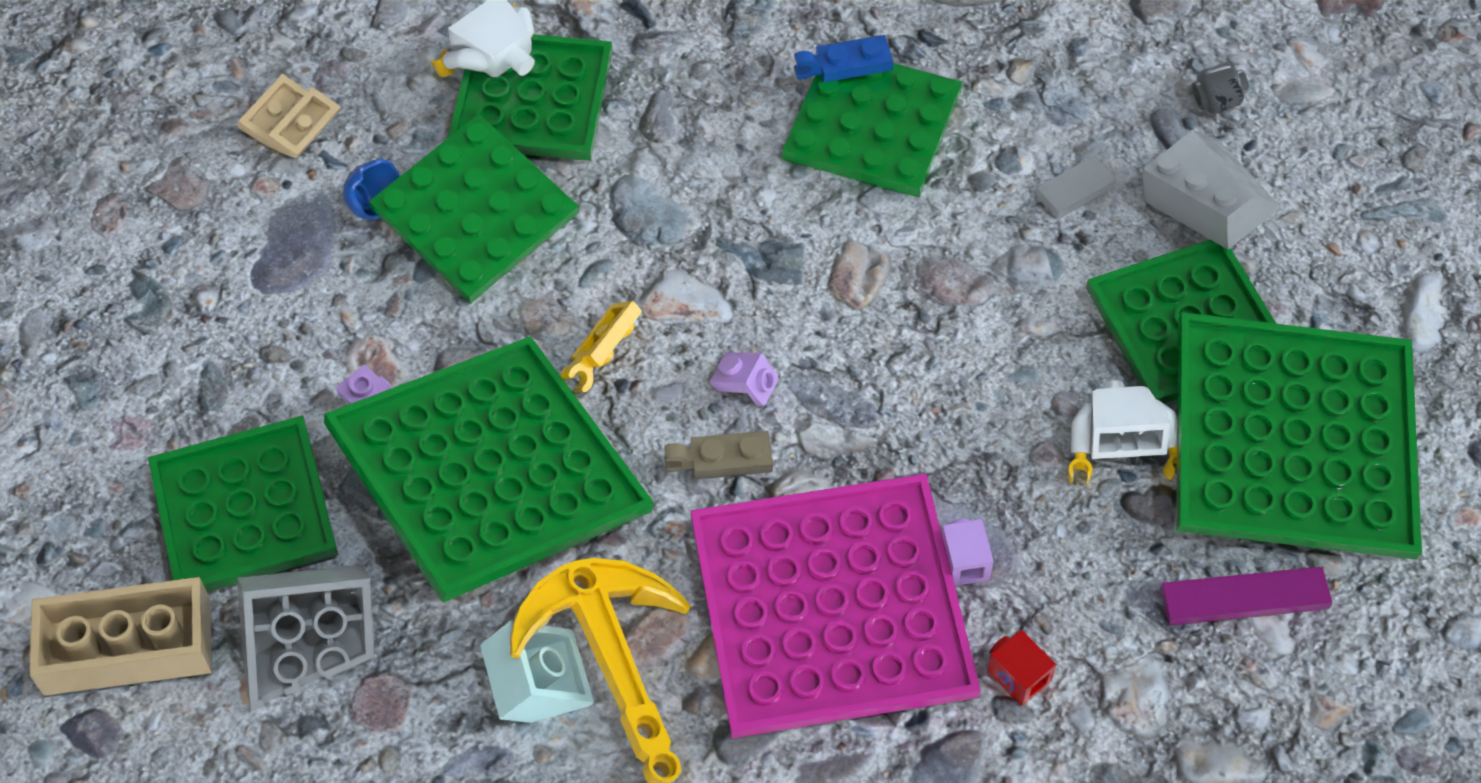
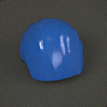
M383 158L357 166L349 173L344 183L343 197L345 204L353 214L361 219H380L370 209L369 201L400 177L399 171H397L392 162Z

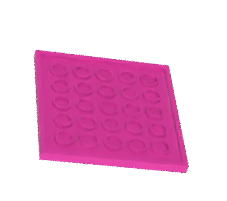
M927 474L691 510V521L732 739L980 698L981 689Z

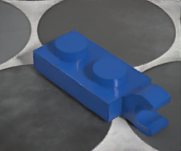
M885 35L816 46V55L810 51H799L794 54L797 64L794 66L797 79H807L815 75H822L824 82L893 70V58Z

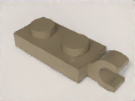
M769 431L691 437V447L678 443L664 445L666 472L693 469L694 479L773 472Z

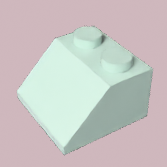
M510 620L480 644L499 719L532 723L586 708L594 703L573 630L544 626L528 640L518 659L510 657V635L513 620Z

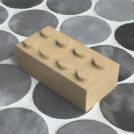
M200 577L32 599L30 676L44 696L212 673L211 602Z

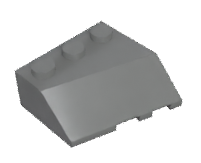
M1194 130L1142 168L1144 202L1227 250L1278 210V203L1218 138Z
M363 565L238 578L242 655L250 712L264 707V703L281 695L289 696L301 690L300 687L324 676L326 678L332 677L374 658L370 577Z

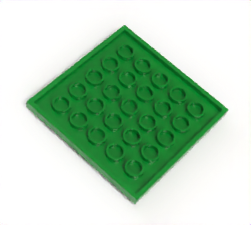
M1182 312L1178 319L1176 531L1417 560L1422 554L1412 340Z
M531 336L324 414V425L443 603L651 513L653 509V500Z

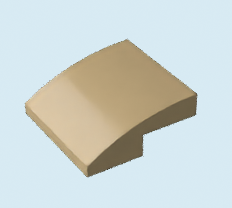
M282 73L238 121V128L270 148L290 157L298 158L338 114L341 107L315 88L311 87L307 91Z

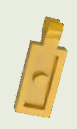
M634 301L611 304L570 357L573 362L563 369L561 377L563 380L572 379L577 373L579 383L573 390L575 393L587 392L592 387L594 379L593 368L602 367L608 363L614 355L613 349L621 339H624L633 331L635 327L634 322L642 312Z

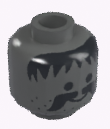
M1224 62L1200 71L1197 74L1196 82L1192 83V89L1199 108H1206L1210 113L1216 114L1241 105L1244 100V91L1249 89L1246 74L1242 69L1237 71L1231 63Z

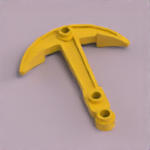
M589 558L576 560L560 566L536 583L516 612L510 635V657L518 659L528 640L549 622L553 614L567 608L572 609L620 709V721L634 754L644 762L643 775L647 783H673L681 771L680 761L674 753L669 751L671 740L655 703L648 698L610 598L631 596L630 603L632 605L656 606L684 615L689 611L691 605L667 581L653 572L626 561ZM575 582L581 583L584 589L578 587ZM637 729L645 731L648 739L641 736ZM653 767L661 769L664 777L659 776Z

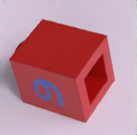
M1022 629L1011 638L1008 636L1002 637L990 649L989 653L991 656L987 672L1021 706L1052 682L1057 664Z

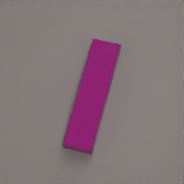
M1323 566L1163 582L1160 588L1169 626L1330 609L1333 603Z

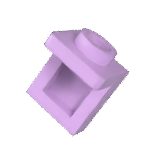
M725 352L710 383L717 392L748 393L757 406H765L779 377L762 353Z
M364 364L337 385L336 390L338 395L348 404L391 389L392 386L382 376L378 377Z

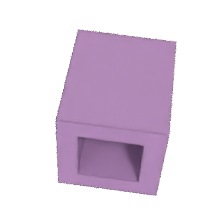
M963 518L943 525L941 534L954 586L990 580L994 561L983 519L970 521Z

